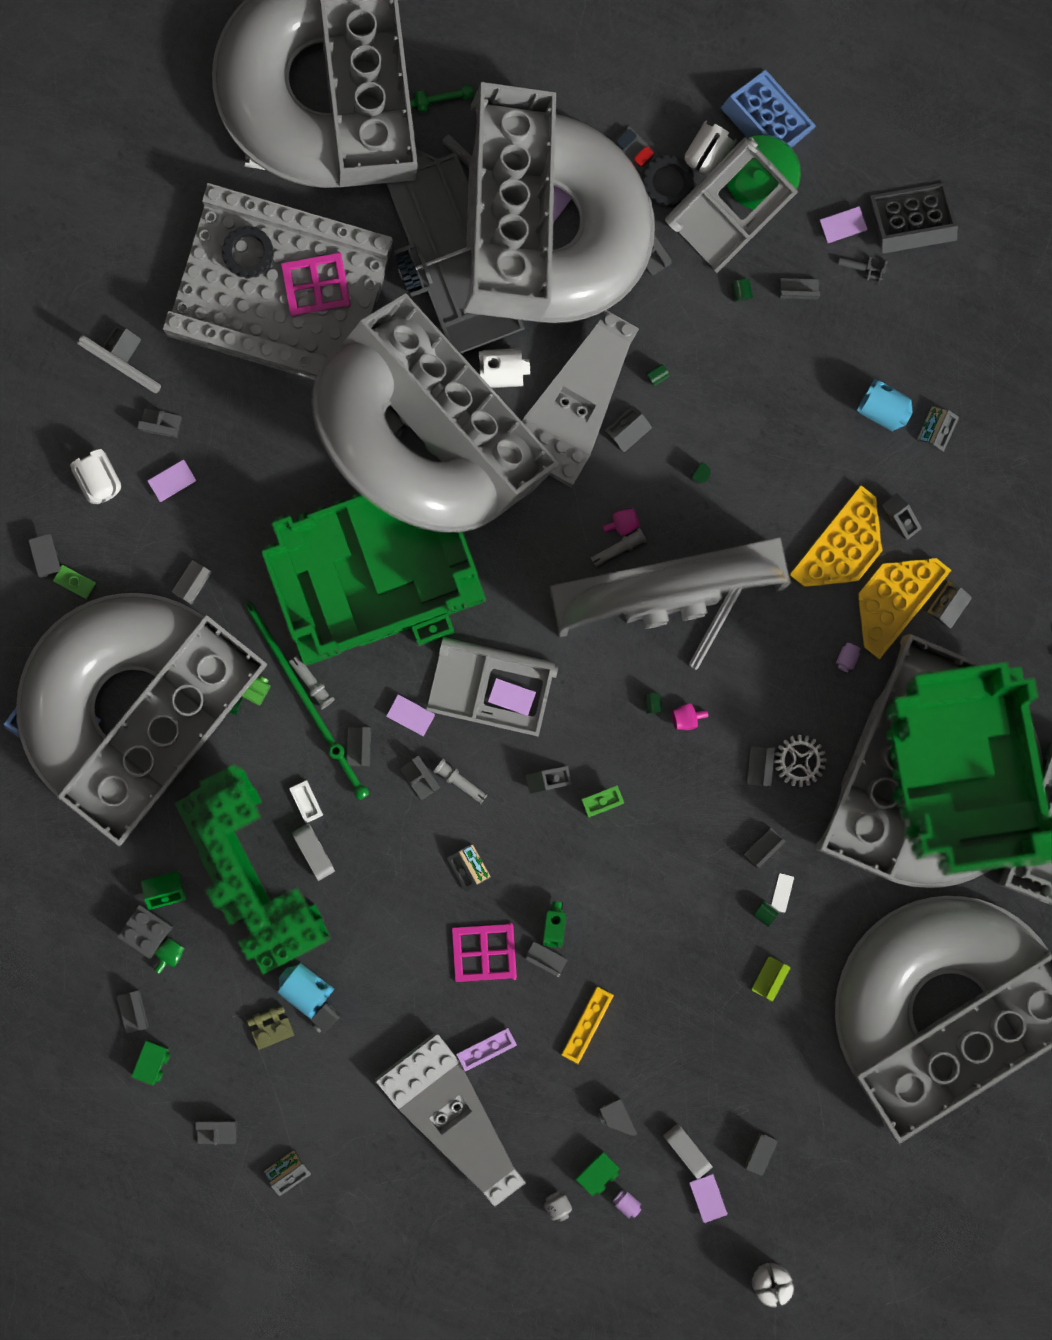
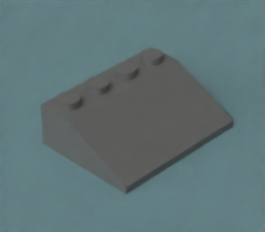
M945 182L870 196L882 254L957 241L958 225Z

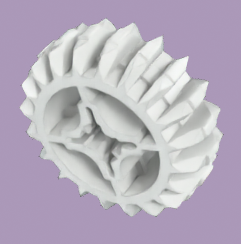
M801 735L797 736V741L791 736L790 744L787 740L783 741L786 745L785 748L781 745L778 746L782 753H775L776 756L780 757V760H774V763H780V766L776 767L775 770L779 771L782 769L783 772L779 774V777L781 778L786 775L785 783L792 779V786H795L796 781H799V787L803 786V781L809 786L810 778L813 782L817 781L814 776L815 774L819 777L822 776V773L818 770H825V766L820 765V762H826L825 758L820 759V756L824 755L825 751L818 752L821 745L819 744L814 747L815 739L808 743L809 736H805L804 741H802ZM803 745L810 750L805 754H800L793 746ZM789 751L793 761L786 768L785 755ZM814 754L816 763L813 771H811L808 759ZM808 755L806 758H804V766L799 764L792 767L794 764H796L795 761H797V756L801 758ZM795 768H800L807 776L797 777L790 772Z

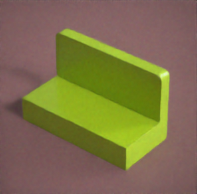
M769 956L752 987V991L773 1001L791 967Z

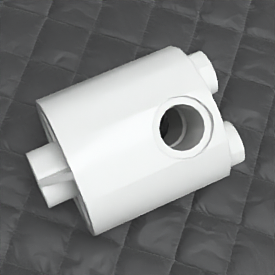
M521 348L479 351L480 376L491 388L523 386V375L530 374L529 359H522Z

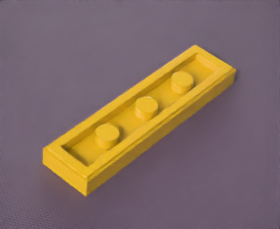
M596 986L561 1054L562 1056L579 1064L614 996L613 994Z

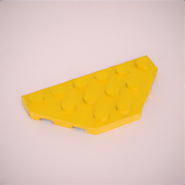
M860 486L789 576L803 587L859 581L882 552L876 497L863 486Z
M937 558L882 564L858 593L864 648L879 660L951 572V569Z

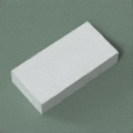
M307 780L290 788L305 823L323 816Z

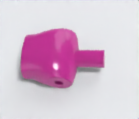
M635 509L620 510L613 513V522L604 525L603 529L605 533L616 529L620 536L633 532L640 527Z
M686 704L671 711V719L675 730L695 729L698 727V719L708 717L707 710L696 712L692 704Z

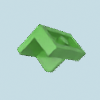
M618 785L582 799L588 818L624 804Z

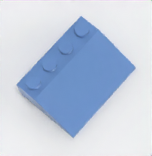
M766 70L732 94L721 107L746 137L757 134H769L782 139L791 148L816 127Z

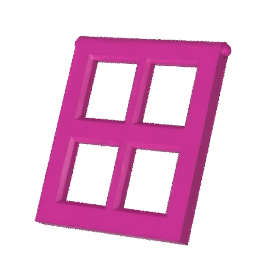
M341 252L281 263L291 317L341 307L349 308L351 306ZM335 262L338 278L319 281L317 265ZM309 267L312 283L293 286L291 270ZM339 283L342 299L323 303L321 286ZM313 288L316 304L297 307L294 291Z
M512 922L506 925L452 928L455 982L511 978L516 980L514 928ZM506 932L507 949L488 950L487 933ZM479 934L480 951L462 952L461 935ZM507 954L508 971L490 972L489 955ZM481 956L482 973L463 974L462 957Z

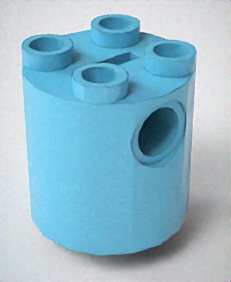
M874 379L857 411L859 414L893 432L905 426L913 413L912 398L880 380Z
M300 963L297 966L287 967L279 977L280 990L277 994L312 1019L334 988Z

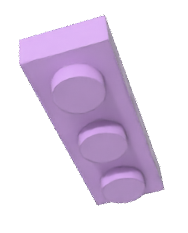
M509 1028L456 1055L464 1071H467L517 1046Z

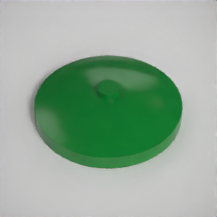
M757 134L749 136L758 143L757 148L798 189L801 169L794 150L785 141L773 135ZM752 158L727 183V187L740 204L754 210L779 183L756 158Z

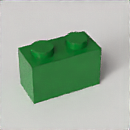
M448 613L412 626L419 646L455 633Z
M179 871L141 881L144 900L149 910L186 900L184 885Z
M146 1040L132 1078L150 1085L160 1082L163 1075L161 1068L163 1064H167L171 1055L168 1053L169 1048Z
M602 1151L576 1177V1180L592 1196L595 1193L599 1195L606 1188L604 1184L608 1180L612 1182L620 1174L618 1172L620 1167Z

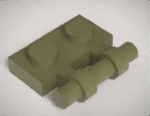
M283 1005L279 1007L273 1006L269 1008V1011L261 1014L256 1013L253 1017L247 1019L249 1027L255 1024L258 1026V1030L252 1032L258 1050L295 1036L288 1017L280 1020L279 1014L285 1012ZM273 1018L275 1023L264 1026L263 1021Z

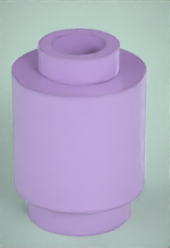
M846 643L842 647L836 664L839 665L838 669L847 673L849 670L853 671L859 659L861 648L851 643Z
M621 1190L612 1201L616 1204L615 1207L628 1218L631 1216L635 1218L642 1210L640 1208L641 1203L628 1191Z

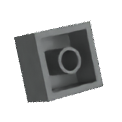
M139 905L118 935V938L150 959L155 955L154 953L174 926L144 905Z

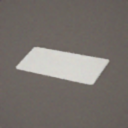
M781 873L778 877L772 906L778 911L785 913L794 877Z

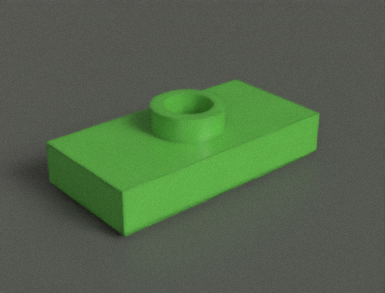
M62 565L53 582L88 600L96 582Z

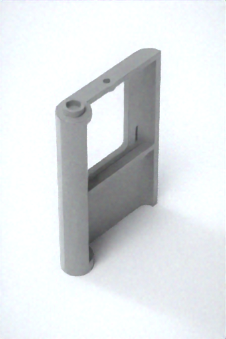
M744 137L664 218L673 230L679 232L714 268L716 273L798 193L794 185L757 148L758 143L752 137ZM752 158H756L774 176L779 184L742 220L719 197L718 193Z
M443 637L426 711L539 737L552 677L556 678L558 667L555 666L556 662ZM496 669L542 680L543 685L535 716H527L484 704L491 670Z

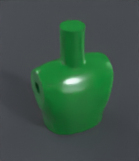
M168 937L154 953L160 960L154 971L160 974L166 965L175 967L180 961L185 948Z

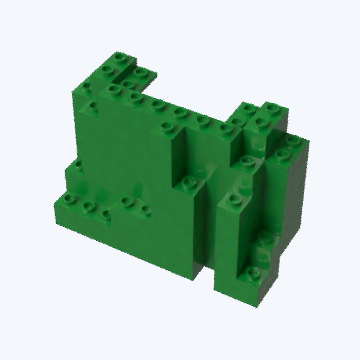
M362 493L351 496V500L346 502L343 499L336 501L329 508L325 506L315 509V513L308 515L306 512L297 515L295 520L291 516L287 517L286 515L275 518L276 522L272 524L280 545L277 546L276 543L270 544L265 547L264 551H261L291 636L297 644L305 666L339 655L343 651L356 646L361 647L411 629L412 626L447 613L450 615L486 602L462 531H436L410 524L384 511L362 495Z
M1008 662L915 675L906 685L907 697L895 698L886 708L888 720L891 719V726L886 731V738L890 742L892 749L889 751V754L895 766L893 777L898 782V786L893 791L894 803H897L898 808H900L901 818L905 821L906 827L903 828L905 839H908V843H913L911 844L912 855H915L916 860L934 857L935 859H940L938 860V869L940 872L942 871L943 876L1000 867H1033L1050 864L1052 862V816L1050 817L1029 709V704L1038 698L1035 679L1024 680L1022 667L1009 668Z
M232 765L200 782L201 788L174 803L200 852L198 855L215 885L207 890L216 908H222L229 924L239 923L245 919L254 935L239 943L248 960L255 958L263 975L332 939L323 923L324 919L316 904L307 907L298 888L271 902L245 853L235 830L260 818L255 805L261 803L262 800L255 786L251 784L243 767Z

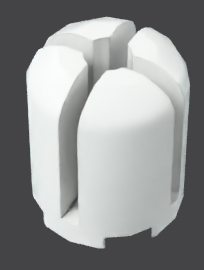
M707 121L703 123L685 153L686 163L695 171L713 140H717L700 168L699 173L703 176H707L732 150L737 142V139L733 141L727 136L729 134L728 131L717 124H714L713 127L707 125Z
M102 449L90 452L91 455L81 460L78 458L70 464L71 471L86 501L91 504L106 502L116 496L121 490V482Z
M766 1263L759 1266L752 1278V1287L758 1299L763 1304L771 1307H776L777 1301L781 1305L785 1304L791 1298L794 1290L789 1273L776 1263ZM770 1277L777 1283L773 1288L770 1287Z

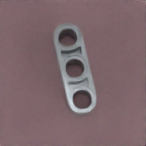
M309 823L292 832L318 881L336 872Z
M678 1123L663 1135L697 1179L713 1168Z

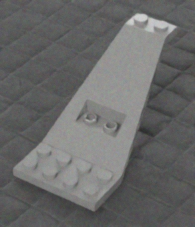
M605 310L591 333L522 420V423L559 462V465L549 476L571 488L591 455L629 346L639 330L636 326Z
M437 1032L375 1078L377 1084L395 1106L486 1195L494 1207L525 1184L524 1179L513 1167L460 1061ZM460 1104L458 1108H454V1105ZM440 1116H444L442 1120H438Z

